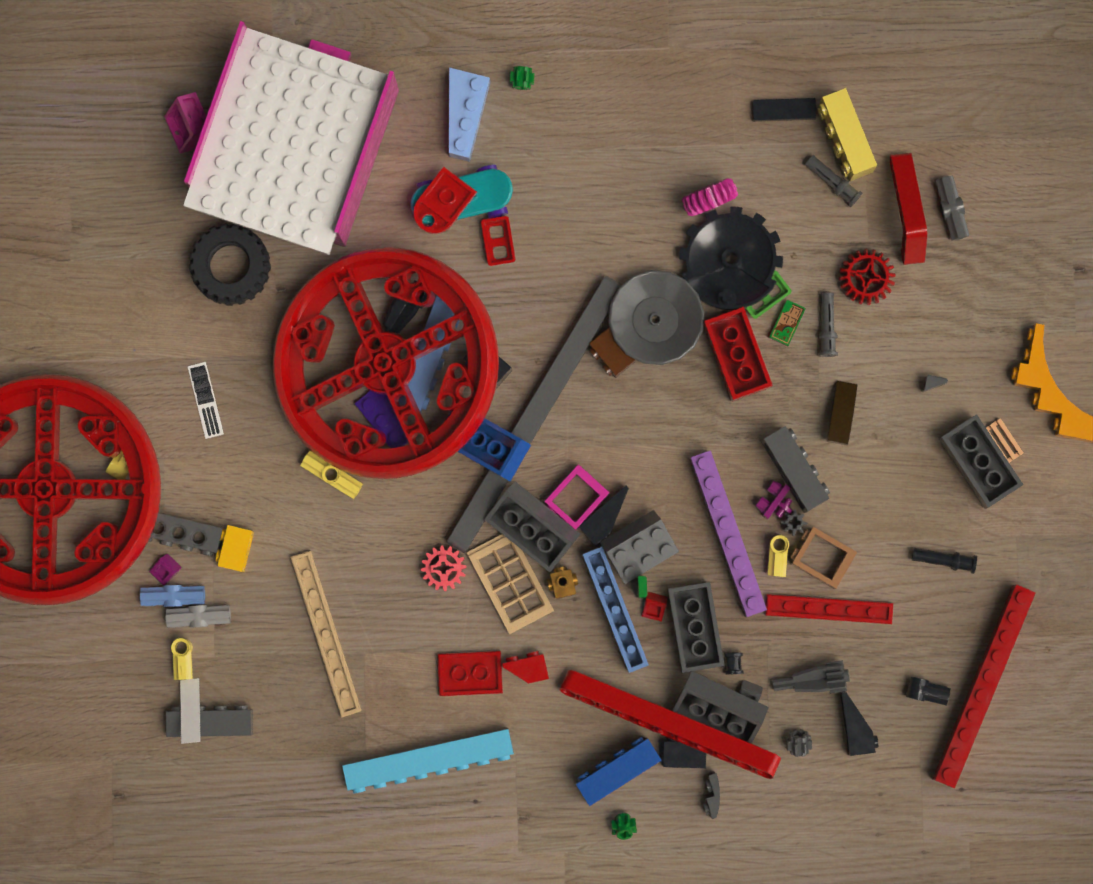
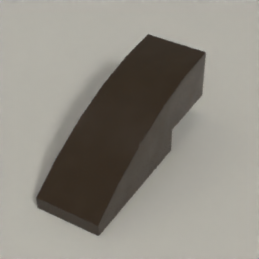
M837 381L826 442L848 445L858 384Z

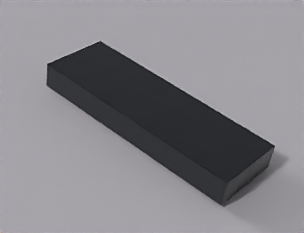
M815 98L753 100V122L816 120Z

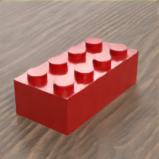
M744 307L704 321V328L732 402L770 389L773 386Z

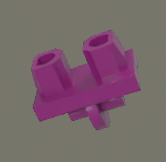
M773 481L767 491L776 498L770 503L764 497H761L756 504V507L763 513L762 516L765 519H769L777 506L780 509L776 515L780 518L784 512L790 515L793 512L789 508L792 503L790 498H787L784 503L781 502L791 489L786 484L783 486Z

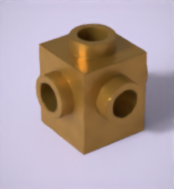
M566 566L553 569L554 573L550 574L551 578L547 579L549 590L554 591L555 598L559 599L576 595L575 586L578 585L576 573H571V569L566 570ZM562 578L567 581V584L564 586L559 584V580Z

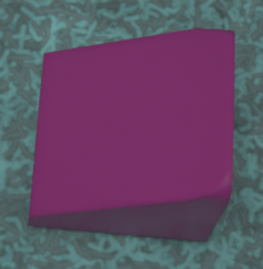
M166 554L158 560L149 572L165 586L182 567L169 554Z

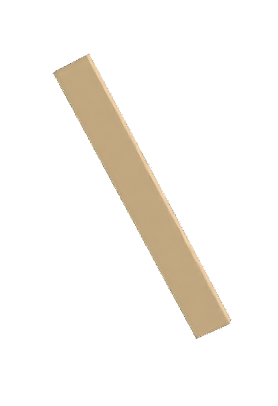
M308 551L292 556L293 567L341 718L361 712L362 709L312 552Z

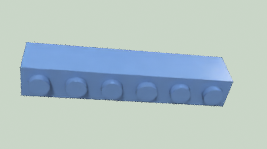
M438 296L435 299L424 331L454 316L452 310ZM460 320L456 323V330L458 328ZM443 329L437 333V339L440 341L445 336ZM425 339L419 342L420 350H423L426 346ZM451 343L416 360V370L408 386L421 413L423 409L427 410L430 398H428L429 391H434L438 380L435 378L437 370H442L445 359H442L444 351H449ZM404 395L399 399L400 406L406 404V397Z
M603 547L583 554L628 673L648 666L649 664Z

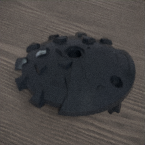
M730 207V213L721 215L717 214L716 209L706 213L707 221L699 227L692 224L686 234L691 237L688 247L680 248L679 260H686L688 272L682 273L683 279L687 280L699 294L702 302L718 309L736 310L742 307L747 308L760 302L776 285L777 281L772 279L776 267H783V256H777L775 244L781 242L776 230L769 233L762 225L766 221L762 215L756 213L753 218L743 215L742 207ZM731 255L737 257V261L734 264L726 262L727 258Z

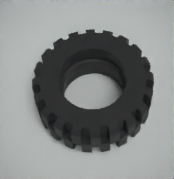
M225 223L217 228L215 226L209 228L210 231L206 234L203 232L199 236V241L194 242L192 246L194 248L193 252H190L189 271L197 288L208 299L218 304H226L227 306H233V304L237 303L241 305L248 299H254L255 295L258 292L261 293L264 289L263 286L265 282H268V274L271 271L270 256L261 239L250 229L243 228L237 224L228 225ZM226 246L241 248L249 258L247 274L240 281L233 284H225L218 281L213 276L210 267L214 254Z

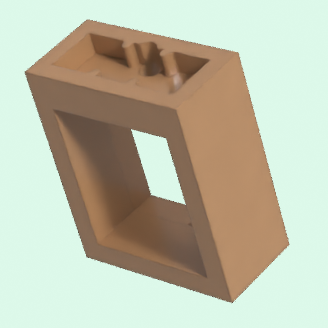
M812 527L811 530L806 529L800 539L804 541L800 549L796 547L790 557L793 559L791 565L829 587L837 589L857 552L815 527ZM814 535L845 552L831 579L800 562Z

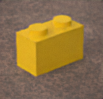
M227 525V529H223L220 541H223L222 550L218 549L215 561L218 562V566L244 573L254 532Z

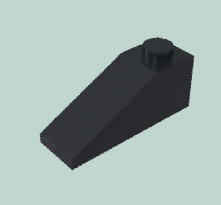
M627 485L579 526V529L595 547L598 544L602 547L600 541L609 537L608 535L612 532L629 489Z
M840 692L848 755L876 753L875 748L879 747L877 735L873 736L872 729L847 692Z

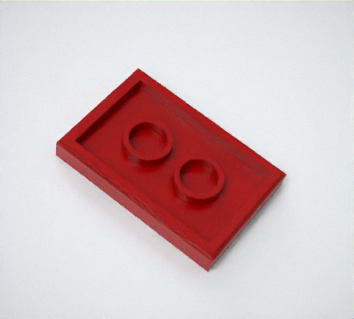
M501 651L438 654L439 696L503 693Z

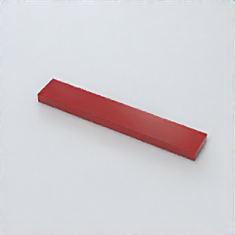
M768 594L766 599L767 610L765 616L892 624L893 603Z

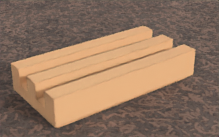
M1001 418L986 427L988 432L991 429L1009 454L1010 457L1007 459L1009 463L1023 454V451ZM997 425H999V427L1001 428V430L1003 431V433L1005 434V436L1007 437V439L1009 440V442L1011 443V445L1017 453H1013V451L1011 450V448L1009 447V445L997 429Z

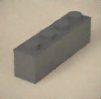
M205 706L200 707V736L253 735V710H248V706H235V710H227V706H214L213 711H206ZM172 707V711L166 712V737H181V707Z

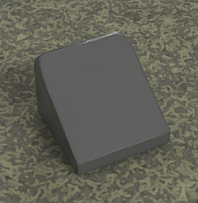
M927 375L924 379L922 392L945 385L948 379Z
M744 680L739 693L758 702L763 687Z

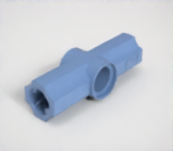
M165 585L163 587L141 588V606L163 605V607H182V605L205 604V586L182 587V585Z

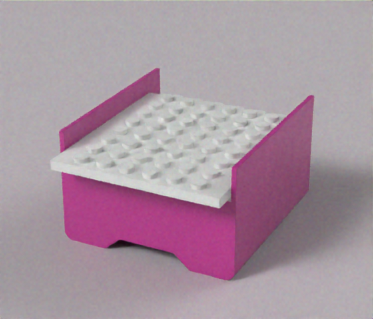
M240 21L184 180L189 190L183 206L330 255L333 244L345 247L399 92L394 72L389 71V74H385L349 62L351 52L311 39L309 47L306 48L249 29L244 22Z

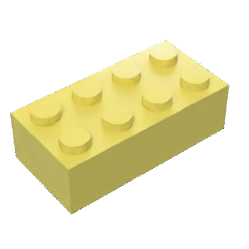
M846 88L822 97L819 104L820 108H817L821 120L825 119L827 124L825 131L828 138L833 139L835 144L833 151L835 156L842 161L841 170L844 177H848L849 181L873 173L877 163Z

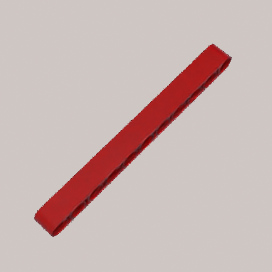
M573 670L567 671L559 689L563 694L767 779L774 778L781 758L773 752Z

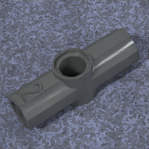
M947 176L935 180L941 201L939 203L943 219L946 220L951 241L969 237L964 217L965 208L961 197L958 196L954 177Z

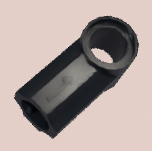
M911 676L906 697L947 706L951 688L929 683L928 680Z

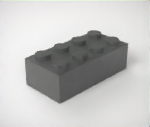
M977 414L939 438V441L984 509L989 508L1023 486V483Z
M784 426L764 438L761 443L785 483L791 488L790 491L805 514L830 499L828 496L830 491L824 482L821 484L817 476H819V473L813 464L809 465L806 458L808 455L802 446L798 447L796 444L797 437L794 431Z
M516 481L505 491L484 519L549 572L552 571L580 536L578 531Z
M710 582L668 589L681 672L685 673L724 666Z
M691 671L678 696L673 712L752 744L763 724L769 707Z

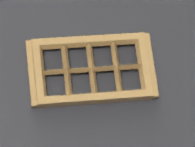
M503 534L467 552L509 634L554 611L525 554ZM510 543L516 556L502 562L496 550ZM493 552L499 565L484 571L479 559ZM519 560L525 572L510 578L505 566ZM502 569L507 581L493 588L487 576ZM528 576L534 588L519 595L514 582ZM510 585L516 597L502 604L496 592ZM536 592L542 604L528 611L522 599ZM519 602L524 614L510 620L504 608Z

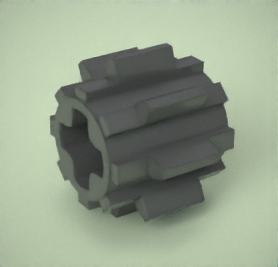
M796 510L793 511L792 515L785 513L787 520L781 521V524L786 525L784 532L790 530L792 536H795L796 531L803 533L804 531L801 527L808 524L802 520L805 514L799 516ZM793 517L799 522L795 529L789 524Z
M802 729L793 730L786 737L787 750L790 751V754L795 755V757H804L806 754H809V750H812L811 735H808L807 731Z

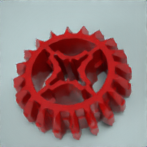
M867 249L863 250V255H861L859 250L855 251L856 258L850 254L848 256L850 262L844 260L842 263L846 268H840L839 270L840 273L845 274V276L839 277V281L846 282L840 288L844 289L847 287L848 290L844 293L845 296L852 293L851 301L858 297V304L860 305L864 299H866V304L870 305L872 298L875 304L879 303L878 296L884 300L886 298L884 292L890 294L892 291L888 286H894L895 284L894 281L889 280V278L896 276L895 273H889L894 266H886L890 259L886 258L882 261L883 253L881 252L876 257V250L874 249L870 255H868ZM868 261L864 270H851L858 262ZM874 263L880 267L884 278L874 272ZM869 270L872 279H869L865 284L866 281L863 280L862 275H865ZM850 276L860 282V291L853 286ZM870 284H883L878 291L866 293Z

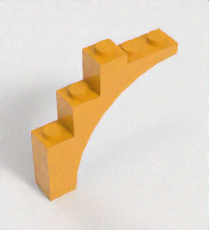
M1036 323L1033 325V328L1028 330L1027 340L1030 341L1029 349H1025L1023 361H1026V364L1019 363L1017 368L1014 367L1012 370L1011 379L1014 380L1013 385L1038 390V393H1034L1032 405H1035L1034 411L1059 415V418H1055L1053 430H1056L1055 436L1093 443V416L1081 411L1071 403L1057 387L1045 359L1043 345L1044 325Z

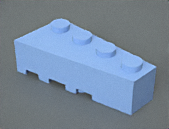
M449 68V155L452 158L470 162L490 86V78Z

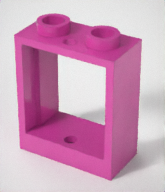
M196 92L177 97L164 116L180 154L195 150L206 120V114Z
M578 464L545 500V504L550 510L577 530L610 492ZM577 475L599 497L574 522L552 501Z

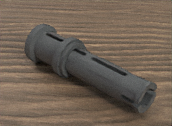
M815 155L806 162L805 166L809 167L835 190L834 192L837 196L840 195L849 203L848 206L852 207L863 194L861 191L858 192L854 189L848 180H842L830 168L817 159Z
M821 293L822 332L819 335V339H821V352H819V356L835 357L838 356V352H836V339L838 335L834 332V293Z

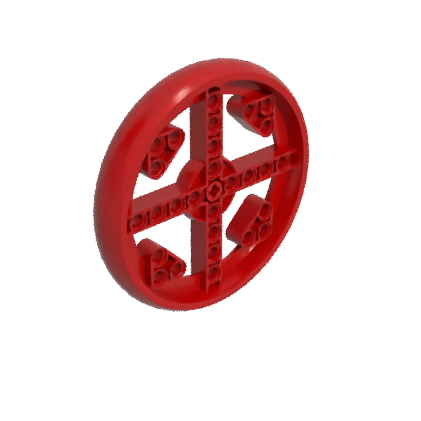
M392 247L371 248L348 254L329 263L315 273L300 288L288 305L276 335L273 353V378L276 394L283 414L294 433L307 448L326 463L344 472L372 479H397L413 476L443 463L457 453L472 438L482 424L495 394L499 370L498 344L492 320L485 305L470 284L454 269L430 255L414 250ZM417 273L418 281L412 284L411 276ZM376 278H389L384 284L385 292L388 295L426 308L433 305L435 293L452 310L454 316L407 340L399 334L383 332L361 282ZM353 282L354 290L348 293L347 286ZM398 282L400 289L397 293H394L392 287ZM426 292L427 299L421 303L419 297L421 293ZM341 293L363 342L356 351L353 367L307 390L304 377V360L311 363H320L324 359L335 327L334 321L331 318L319 314L332 299ZM359 301H361L363 303V308L361 311L357 312L356 304ZM322 320H325L326 327L320 330L319 324ZM367 320H370L372 323L371 328L366 331L364 324ZM459 320H462L464 324L463 328L460 331H457L455 327L456 323ZM306 329L308 336L303 340L301 332ZM443 329L445 336L439 341L437 333ZM464 336L468 351V367L460 363H453L447 368L437 397V405L440 409L451 411L452 413L439 428L430 434L408 386L416 370V360ZM376 339H379L380 346L378 349L375 350L373 348V342ZM425 339L426 346L423 350H420L418 346L419 341ZM315 348L316 356L311 359L309 355L310 350ZM406 348L407 356L405 359H401L400 352ZM384 359L388 360L386 363L387 367L382 366L385 363ZM366 367H369L370 375L365 378L363 371ZM460 367L462 369V376L457 379L454 373ZM350 376L352 384L346 387L345 379ZM393 377H396L398 383L395 387L392 388L390 385V380ZM329 386H332L334 389L331 396H328L326 392ZM469 386L471 394L465 398L463 390ZM362 387H366L374 393L388 396L409 445L379 449L386 443V435L383 431L354 420L341 419L335 426V432L325 423L317 410ZM311 395H314L315 403L310 406L308 399ZM404 395L406 397V404L401 407L399 399ZM451 396L453 400L451 406L446 407L445 399L446 397ZM413 414L415 422L410 426L407 420ZM349 423L351 431L345 434L344 426ZM376 433L378 441L372 444L371 436ZM419 434H422L424 436V441L422 444L419 445L416 441V437ZM357 442L360 448L357 453H354L352 446Z
M58 374L25 376L0 385V449L18 431L17 421L7 417V415L23 408L36 406L35 461L25 466L17 479H0V499H17L21 509L28 516L34 518L32 574L15 570L2 563L9 562L14 558L15 549L0 533V549L2 547L7 549V555L4 558L0 557V596L8 600L30 605L66 604L91 596L108 587L120 578L141 555L151 537L159 513L161 501L160 468L153 444L143 425L135 414L112 393L89 381L72 376ZM48 400H51L53 404L52 408L49 411H46L44 407L45 403ZM60 405L77 409L89 415L79 420L78 430L100 454L109 458H115L122 450L127 462L130 480L76 479L71 469L59 461ZM9 421L10 429L4 432L3 424ZM48 421H51V423H52V428H51V430L48 431V432H45V430H44V425H45V423L48 422ZM89 421H92L94 427L92 431L87 432L85 426ZM113 421L114 429L111 432H107V423ZM50 442L51 450L45 453L43 447L45 443ZM112 442L114 449L111 453H107L106 445ZM49 463L51 470L49 473L44 474L43 466ZM4 484H7L9 486V490L5 495H3L1 493V487ZM28 484L30 488L29 492L26 495H23L22 487L23 485ZM69 484L71 486V492L68 495H65L63 493V488L65 485ZM90 484L92 492L89 495H85L84 487ZM111 484L113 492L110 495H106L105 487ZM132 484L134 491L128 496L125 493V489L128 485ZM43 487H50L49 492H43ZM75 500H129L127 513L120 530L115 524L103 522L75 548L74 553L77 560L87 564L72 571L56 574L57 519L65 515L72 508ZM48 505L50 512L48 515L43 516L42 508ZM47 526L49 528V534L48 536L43 537L41 534V530L43 527ZM109 526L112 529V534L106 538L103 532ZM44 547H47L49 551L46 558L41 556V550ZM88 547L91 553L85 559L82 556V551ZM109 547L111 556L105 559L103 551ZM46 568L48 576L43 580L40 577V572Z

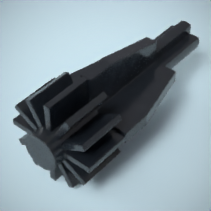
M426 292L421 293L419 297L421 303L427 299ZM394 298L383 322V325H385L383 332L400 333L416 315L419 308L422 309L423 307ZM377 339L375 344L380 346V340Z

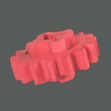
M443 545L440 547V551L432 548L433 554L426 553L428 560H422V563L426 565L425 568L421 569L422 572H426L423 579H430L429 586L436 584L435 590H439L440 586H443L444 591H447V586L455 589V582L462 583L459 577L466 576L462 569L467 568V566L461 565V562L465 560L464 557H457L459 555L458 550L452 553L451 546L447 551ZM439 555V561L435 565H430L432 560ZM447 555L452 556L457 564H451L447 560ZM442 563H445L446 566L454 567L446 570V574H442L440 570H434V568L441 567ZM456 571H457V574H456V576L454 577V579H452L451 581H448V580H449V578H448L449 575H450L452 572H456ZM430 573H437L440 576L441 582L436 581Z

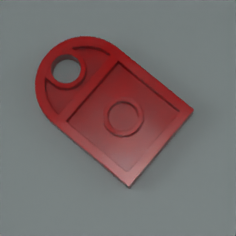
M443 167L414 206V218L417 225L429 234L446 232L475 197L477 191ZM425 216H432L435 221L432 226L426 227L423 225L422 221Z

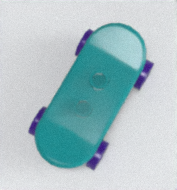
M496 165L484 166L477 169L476 173L458 177L477 191V194L457 220L487 213L488 219L508 214L507 207L504 206L509 203L512 197L513 186L508 175L501 170H497ZM433 180L423 181L416 185L417 190L411 199L413 215L417 200ZM425 216L422 223L430 227L434 224L435 220L432 216Z

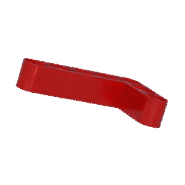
M912 153L890 155V168L903 228L902 262L903 265L925 263L927 225Z

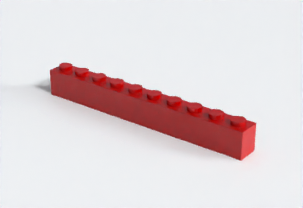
M1017 584L1012 585L932 780L955 789L1036 592Z

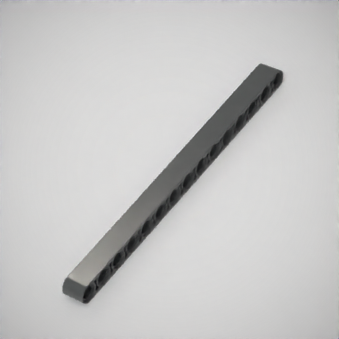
M608 276L604 277L512 434L529 444L532 443L589 347V343L592 342L610 312V303L622 284ZM489 470L449 537L448 544L466 553L483 525L484 519L490 513L504 490L508 480Z

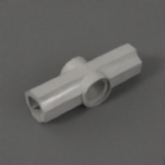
M200 605L188 606V608L166 609L167 628L189 626V628L208 627V625L231 623L230 605L212 607Z

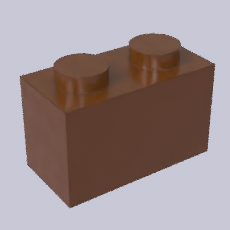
M610 328L589 343L591 347L589 352L596 360L600 359L604 363L602 368L609 376L613 374L616 378L635 363V359L626 355L614 341Z

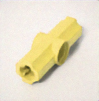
M312 451L306 454L300 465L352 499H355L363 486V483L344 471L326 463ZM331 469L337 471V478L333 481L328 480L326 477L327 472Z

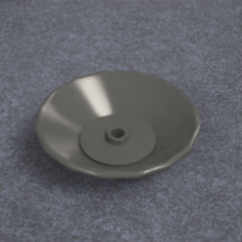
M650 270L632 276L618 288L610 303L609 325L614 341L626 355L643 364L664 365L680 360L695 347L703 332L704 310L699 294L687 280L671 272ZM657 316L659 322L653 323L652 317Z

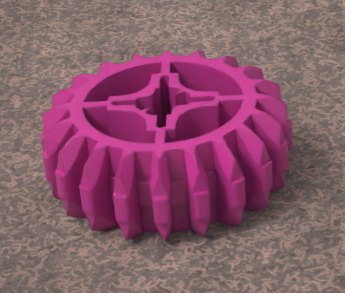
M723 179L684 196L682 199L683 208L688 216L698 215L735 199L738 196L737 187L732 179Z

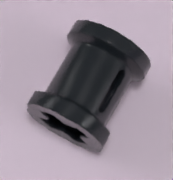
M743 652L724 653L727 662L726 675L744 674L741 665Z

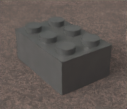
M655 510L600 541L624 584L679 552Z

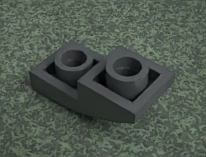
M717 773L709 774V780H705L708 792H713V796L706 797L707 802L703 803L706 815H711L712 819L717 818L720 805V787Z

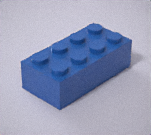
M484 418L476 433L458 452L511 482L531 444Z
M642 737L631 743L632 748L627 751L624 748L613 754L614 759L610 762H607L605 759L595 766L597 770L591 774L586 771L577 777L578 782H576V786L589 806L662 761L648 738L644 740Z

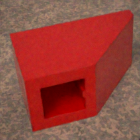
M539 651L527 653V658L520 660L518 656L506 658L507 663H502L504 669L528 684L549 679L544 654L539 655Z

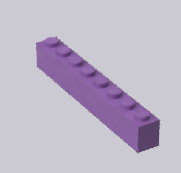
M708 451L690 458V462L744 615L749 617L766 611L767 608L712 453Z

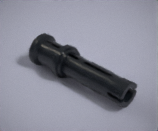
M914 547L912 561L951 567L953 571L960 569L974 574L977 565V555L973 557L960 555V552L947 554Z

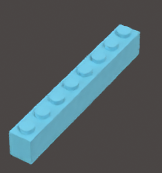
M509 729L346 764L342 767L347 790H353L354 794L366 791L365 787L371 785L374 786V789L386 787V782L389 781L400 784L407 782V778L415 776V780L427 778V773L436 772V775L449 773L448 768L456 767L457 771L468 769V764L477 762V766L490 764L489 759L498 758V762L509 760L510 755L514 754Z

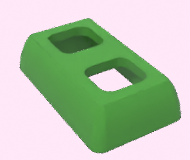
M777 271L774 272L772 279L777 281L776 285L781 292L773 298L768 294L762 299L764 305L758 310L753 309L752 306L747 307L746 309L754 319H757L791 294V289Z

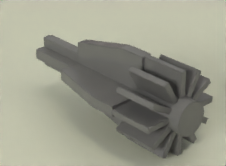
M843 660L826 662L825 666L813 667L794 673L793 677L773 680L774 691L795 689V692L830 691V694L846 692V682H850L849 670L844 669Z

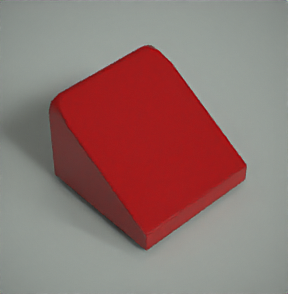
M648 592L642 617L662 622L668 597Z

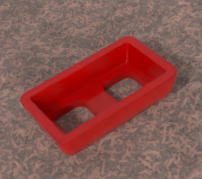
M502 216L482 220L481 225L488 265L494 266L515 262L516 258L509 217ZM502 226L504 236L492 239L490 228ZM505 246L507 257L495 259L493 249Z

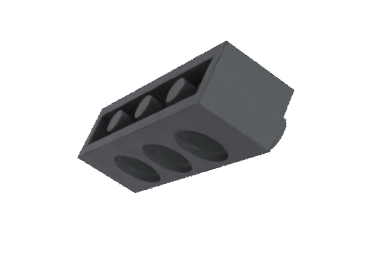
M158 513L156 524L162 523L164 531L161 534H156L153 530L149 542L152 541V538L160 540L159 544L172 547L173 543L181 545L180 549L191 552L193 548L200 549V554L213 557V553H217L218 549H220L223 528ZM177 528L184 529L185 534L181 539H176L174 536ZM197 533L205 535V540L201 544H196L194 540Z

